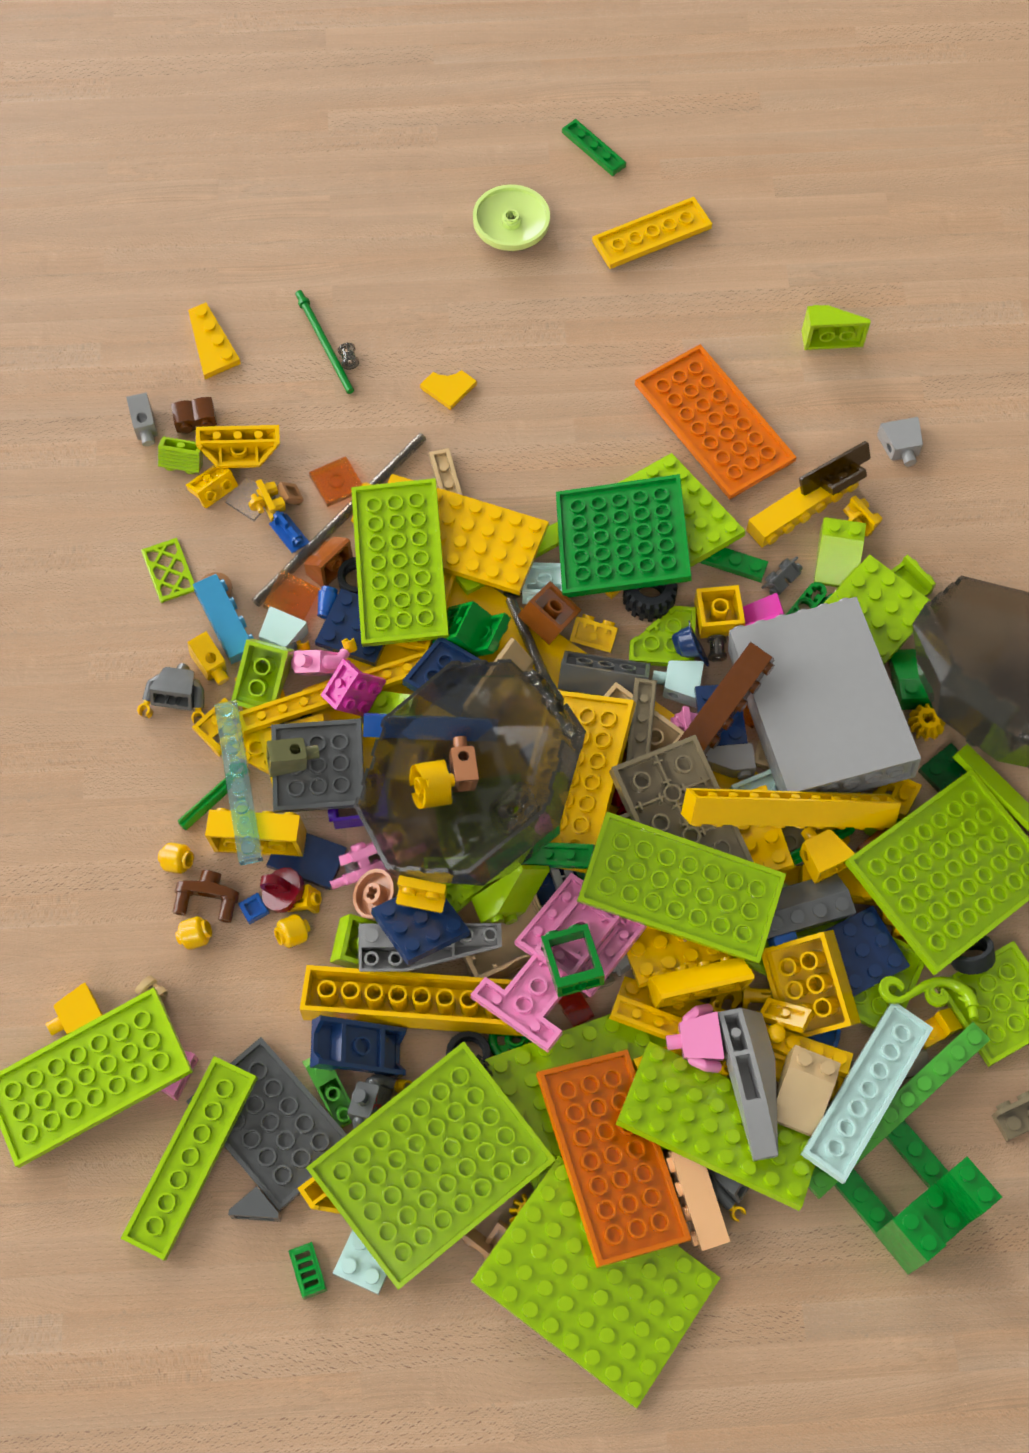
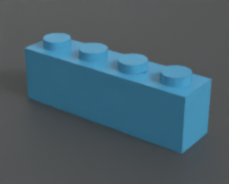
M214 574L194 583L193 588L232 665L242 659L246 639L254 638L252 634L247 635L244 629L247 627L242 615L238 617L235 611L238 607L233 597H228L226 591L229 590L224 579L219 580L217 574Z

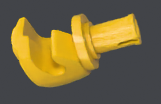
M748 986L745 990L710 997V1002L719 1000V1003L714 1006L721 1009L722 1003L726 999H730L733 1002L730 1010L736 1009L739 1005H741V1008L747 1009L750 1002L765 1003L767 998H771V989L750 988Z

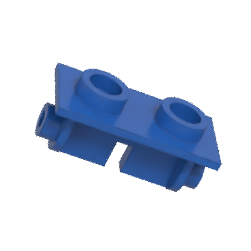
M276 511L273 514L274 521L270 522L269 525L292 554L310 543L287 513L284 514L283 512Z

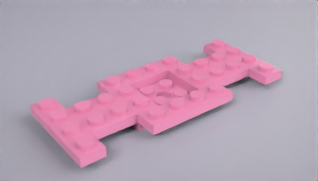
M570 873L515 940V945L529 954L531 958L505 990L487 977H484L470 994L471 999L547 1053L562 1036V1030L545 1018L562 997L557 996L541 946V936L552 930L561 931L568 929V927L574 924H588L606 980L647 928V926L577 902L583 880L573 873ZM584 938L551 947L560 977L594 969ZM600 986L583 990L582 992L592 998Z

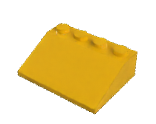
M834 930L820 932L764 949L762 961L773 999L812 1009L813 1016L804 1034L785 1029V1031L809 1037L861 1023Z

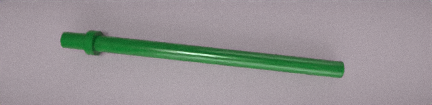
M302 290L296 291L295 295L298 299V305L304 310L347 394L353 393L354 388L311 309L310 300L305 297Z

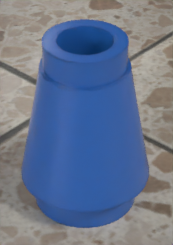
M322 586L321 590L318 591V617L327 618L338 596V589L331 586Z

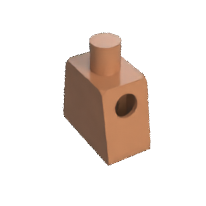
M466 736L454 737V747L451 748L449 754L450 773H453L455 778V786L452 787V793L475 791L479 777L474 746H467Z

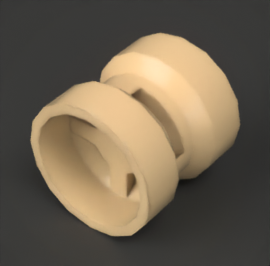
M152 975L144 978L135 989V993L139 996L154 987L158 991L162 1002L166 999L169 992L163 986H159L157 980Z

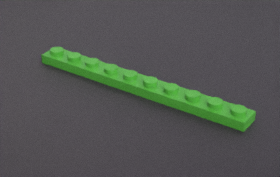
M974 1022L895 1094L855 1166L991 1040ZM815 1167L808 1188L820 1199L838 1181L819 1167Z

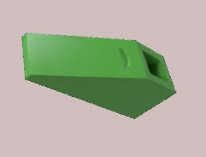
M310 1058L302 1061L330 1116L341 1128L351 1124L352 1121L348 1116L351 1101L335 1069L331 1071L310 1068Z

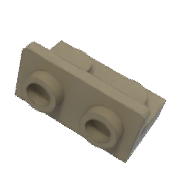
M1029 1091L1017 1096L1018 1101L1012 1104L1008 1100L996 1106L997 1111L992 1117L1006 1142L1029 1131Z

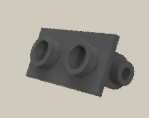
M798 556L790 560L786 558L778 565L780 569L777 572L773 571L765 578L766 583L761 588L763 589L768 586L771 595L774 593L780 595L789 586L784 579L786 578L789 583H792L802 573V566L799 563H795Z

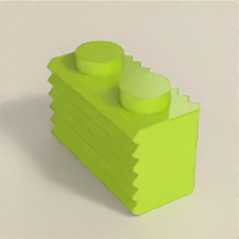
M162 437L158 445V467H164L168 471L182 470L187 474L200 472L203 465V453L196 447V442Z

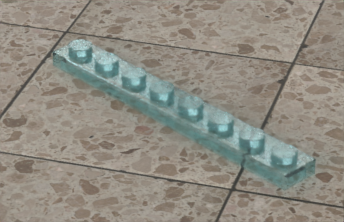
M237 700L214 704L238 862L240 866L263 861L238 703Z

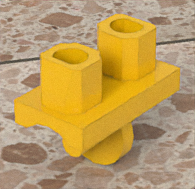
M262 479L256 481L258 497L255 493L252 494V500H250L248 506L250 510L258 511L259 514L264 512V507L272 522L274 521L273 514L276 511L282 512L286 510V505L282 497L274 500L271 499L272 496L278 494L275 482L272 481L264 484Z
M855 495L851 497L849 504L843 509V512L849 517L848 521L866 523L865 536L868 537L881 523L882 517L879 513L872 514L868 509L870 507L868 501L865 498L859 499Z

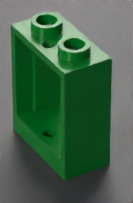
M574 924L568 927V929L561 931L552 930L541 936V946L558 997L604 985L605 974L588 924ZM584 938L594 969L560 977L551 947Z

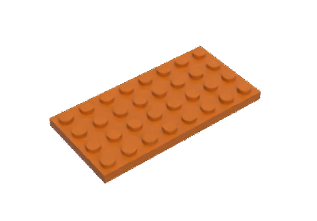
M701 344L635 380V386L729 500L796 461L797 457Z
M628 1049L538 1071L536 1074L597 1268L692 1240L660 1145L615 1125L636 1074Z

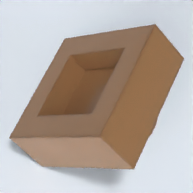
M280 482L277 485L280 497L283 498L285 503L300 505L304 501L296 484Z

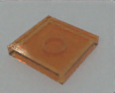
M346 456L309 472L312 482L327 507L352 497L351 487L362 486L360 479Z
M281 570L263 607L269 610L271 606L301 620H305L320 588Z

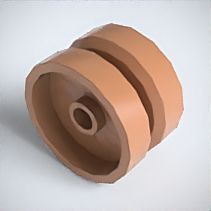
M377 868L369 870L362 875L355 885L353 893V904L357 913L364 918L376 921L371 914V908L397 897L399 876Z

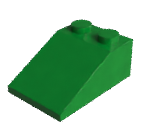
M931 648L898 650L888 662L892 686L901 709L912 710L916 709L919 704L924 707L927 703H929L930 708L935 706L940 708L946 696L943 679Z

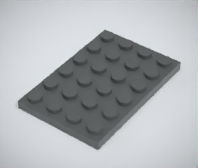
M260 1037L230 1063L257 1076L258 1079L224 1147L281 1212L301 1194L297 1188L312 1178L306 1167L347 1134ZM191 1096V1097L186 1101V1102L188 1103V1105H189V1103L191 1102L193 1096Z

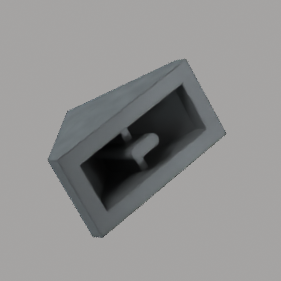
M257 1186L231 1207L228 1213L231 1219L281 1222L280 1214Z

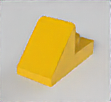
M951 1008L940 1010L932 1018L924 1021L933 1027L923 1045L924 1050L963 1029Z

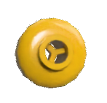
M170 842L159 851L158 861L164 871L182 874L192 867L194 855L189 846Z
M297 914L280 919L277 922L276 928H274L277 942L279 945H284L287 948H292L306 942L308 932H310L308 921L302 919Z
M199 916L180 922L178 931L175 934L177 942L180 945L183 944L188 950L207 945L210 937H212L210 923Z

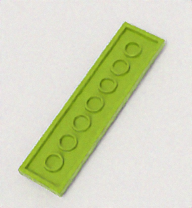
M213 1057L120 1239L164 1261L167 1260L258 1079L257 1076L220 1058Z

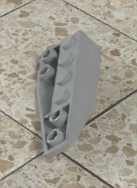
M465 923L470 930L468 937L409 966L405 963L379 924H359V972H408L501 948V923Z
M745 1008L718 1012L724 1058L753 1161L778 1157L775 1055L763 1014Z

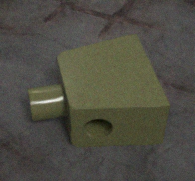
M303 738L267 741L266 758L270 777L305 770L307 768V760L320 758L318 745L305 747Z

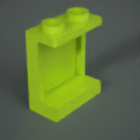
M909 555L904 556L902 562L891 570L926 597L933 592L936 585L933 577L927 574L920 567L919 563Z

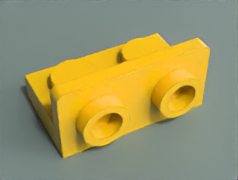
M215 465L186 484L188 491L199 498L204 508L210 507L238 486L230 469L217 468Z
M582 614V618L576 616L569 641L611 653L619 628L615 627V623L603 620L602 623L595 622V617Z
M399 875L397 905L436 913L443 912L447 895L446 884Z

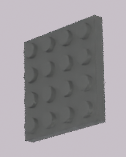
M361 718L271 725L272 740L303 738L305 747L318 745L320 758L307 760V768L305 770L272 777L274 813L365 807Z

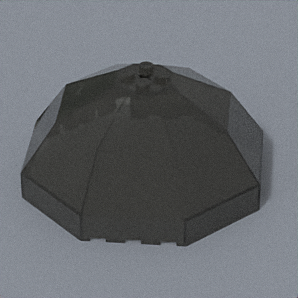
M961 575L955 582L948 585L943 592H939L933 600L928 601L912 624L919 678L937 717L965 738L970 746L977 747L998 762L1029 768V592Z
M498 659L497 662H488L487 660H471V662L462 663L459 660L451 661L382 719L380 726L383 729L380 738L375 740L371 752L373 759L370 768L365 770L361 782L363 789L360 798H356L354 807L385 868L399 878V875L435 883L486 885L511 874L560 834L578 771L586 730L567 703L564 705V697L546 671L531 670L524 672L511 659ZM466 736L467 746H474L479 777L475 791L452 793L451 787L453 799L451 805L418 809L411 793H415L414 785L410 786L409 783L411 766L417 763L445 760L448 772L450 773L449 754L451 748L454 747L453 738ZM518 807V811L514 813V808Z

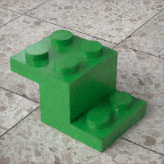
M474 601L451 606L447 610L449 636L445 639L476 657L494 654L499 648V642L503 634L508 629L511 617L506 613L492 616Z

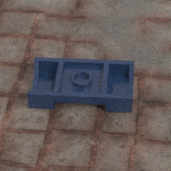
M320 1015L312 1019L310 1068L331 1071L334 1069L382 1074L395 1079L406 1075V1070L400 1065V1044L406 1035L407 1028Z

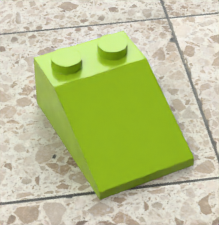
M829 305L807 306L801 330L804 350L863 347L871 321L868 318Z
M824 517L819 534L814 582H820L825 586L839 587L861 563L866 523Z
M246 639L231 704L252 708L279 699L290 670L294 650L257 639Z
M521 865L472 897L471 900L480 922L510 925L518 921V917L526 912L549 873V866Z
M353 914L341 917L330 963L359 969V924L378 923Z

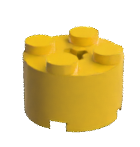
M445 760L417 763L411 766L409 783L410 786L414 785L415 793H411L418 809L452 804L451 787L455 786V778L453 773L448 772Z

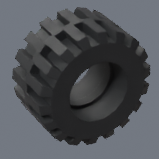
M677 583L651 586L650 588L660 592V595L656 597L644 596L639 591L642 588L623 590L622 597L623 604L626 605L625 609L628 612L632 611L631 615L634 618L639 616L641 621L648 619V622H653L654 618L656 620L658 618L661 619L662 615H666L674 607L678 589Z

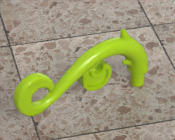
M953 974V978L940 976L924 980L901 997L894 996L889 991L891 986L897 987L900 992L905 990V985L897 977H884L878 985V992L881 998L889 1004L904 1003L924 992L926 1001L934 1007L946 1005L949 1000V994L943 988L951 989L959 995L958 999L964 1002L965 1009L969 1012L970 1020L975 1021L979 1019L978 1009L980 1005L977 996L956 974ZM943 987L940 989L939 993L935 992L936 988Z

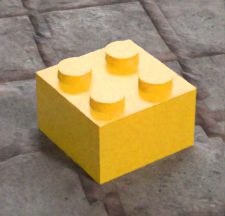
M739 585L696 589L694 606L696 607L700 639L729 636V631L739 625L745 626Z

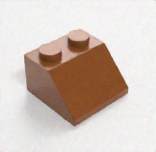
M332 537L329 541H325L314 555H310L306 559L304 564L306 575L321 587L328 586L338 577L337 572L340 565L345 560L353 557L350 540L344 537Z
M550 581L527 603L517 616L550 645L581 612V609L567 596L562 595V591Z

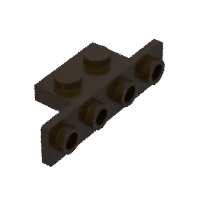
M864 441L799 478L801 494L806 496L822 487L832 495H835L867 477L866 469L860 465L871 458L869 443Z

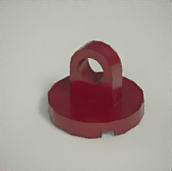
M280 868L272 874L262 875L260 880L262 900L265 906L275 913H285L294 908L293 905L301 900L305 889L302 876L291 868Z

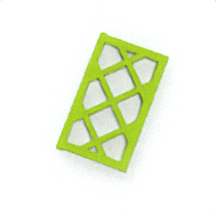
M177 538L141 549L160 603L194 592V581ZM175 544L177 549L175 555L166 552L168 546ZM157 552L159 554L155 561L152 562L147 556L148 553ZM163 555L172 558L168 567L158 564ZM177 560L183 564L184 570L182 573L172 569ZM155 568L165 571L161 580L155 577ZM169 573L179 576L175 585L165 582ZM184 578L189 580L191 587L185 589L179 586ZM162 586L172 589L170 594L162 596L160 589Z

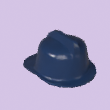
M689 620V626L672 635L675 650L685 658L701 657L705 665L709 667L708 657L695 635Z

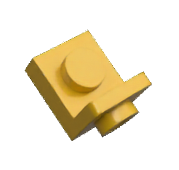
M309 884L304 885L305 889L301 900L297 901L293 905L294 908L287 912L309 910L314 914L319 913L322 902L321 892Z

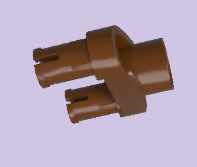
M202 870L199 881L188 880L176 883V898L172 912L176 915L186 916L189 899L193 895L215 898L222 901L218 920L231 923L235 903H238L240 893L232 888L220 885L222 874L211 870Z

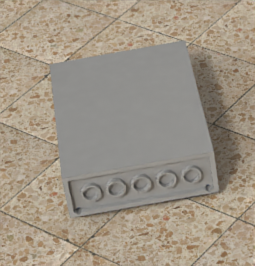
M857 597L850 599L842 598L838 602L831 604L823 603L815 608L801 609L789 615L781 614L773 619L759 620L747 626L739 625L729 631L728 653L733 665L750 641L771 655L775 660L773 662L775 666L768 676L764 674L759 681L761 686L755 694L751 693L746 701H748L747 706L778 791L858 793L916 776L921 756Z

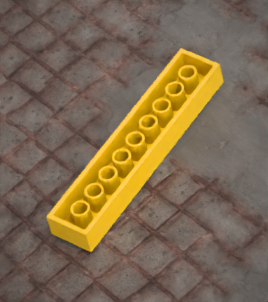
M306 965L300 1003V1012L303 1020L312 1021V1019L322 1015L405 1028L459 1032L472 1031L486 1034L523 1036L471 999L470 994L484 979L481 977L411 972H359V969ZM488 978L504 990L512 981Z

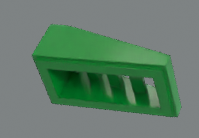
M310 1242L288 1250L303 1300L328 1291L313 1243ZM310 1251V1256L299 1260L296 1259V1255ZM313 1261V1265L299 1269L298 1265ZM313 1270L316 1271V1274L304 1279L302 1278V1274ZM318 1279V1284L305 1288L304 1284Z

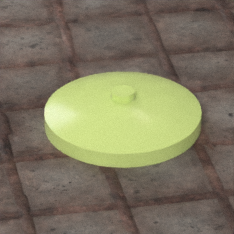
M502 185L492 188L477 200L473 209V225L477 235L488 245L500 250L517 251L537 244L546 235L550 224V210L544 198L536 191L521 185Z

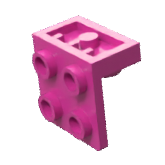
M777 593L743 606L745 626L754 624L759 620L766 621L784 614Z
M342 659L321 696L335 710L364 717V713L370 710L386 680L363 673L349 660Z

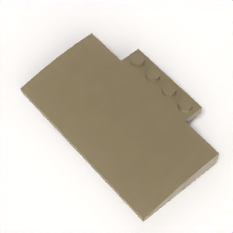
M696 735L626 761L610 769L609 773L627 812L619 816L754 862L738 827L733 825L716 827L711 824H702V826L697 827L690 825L681 815L686 788L720 789Z

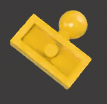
M772 998L766 999L760 1011L763 1014L765 1023L771 1024L767 1032L772 1043H780L785 1039V1029L804 1034L813 1016L812 1009Z

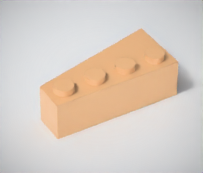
M664 1150L666 1164L674 1181L673 1186L678 1198L680 1197L683 1206L681 1210L685 1221L689 1223L691 1229L689 1233L692 1245L704 1251L730 1242L707 1168L673 1151Z

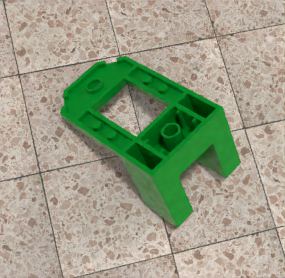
M904 1120L886 1139L928 1187L924 1193L894 1217L854 1168L846 1182L841 1184L838 1181L834 1186L909 1275L930 1261L947 1246L946 1243L970 1222L984 1214L1002 1196L968 1156L948 1171Z

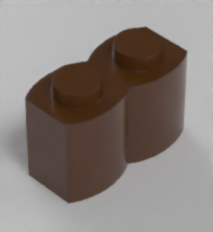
M200 397L192 401L184 400L171 404L177 433L187 434L196 430V427L217 426L212 397Z

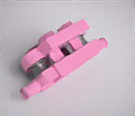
M401 832L391 836L383 833L372 837L371 843L365 844V842L354 844L350 846L351 851L338 857L340 866L344 865L346 873L342 877L329 881L332 890L358 882L360 877L369 870L377 868L387 871L400 866L416 856L427 853L425 846L422 844L412 849L400 847L404 845L402 843L405 841ZM379 852L381 859L373 860L374 862L370 863L368 856Z

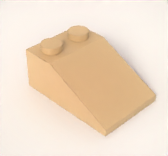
M795 1045L786 1055L776 1090L777 1123L811 1137L824 1116L841 1063Z

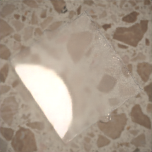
M246 478L238 488H234V492L225 502L252 521H255L261 515L258 511L250 510L248 503L252 500V494L255 493L258 497L256 491L258 487L255 482Z

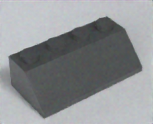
M565 651L561 662L558 689L567 692L576 691L584 694L604 696L614 683L617 682L633 694L635 678L649 679L651 664Z
M836 873L816 884L811 879L783 887L767 941L775 936L793 931L796 933L854 915L856 910L850 892Z

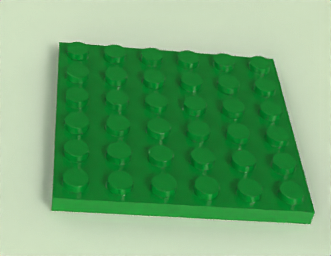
M680 474L556 492L562 595L570 598L692 581Z

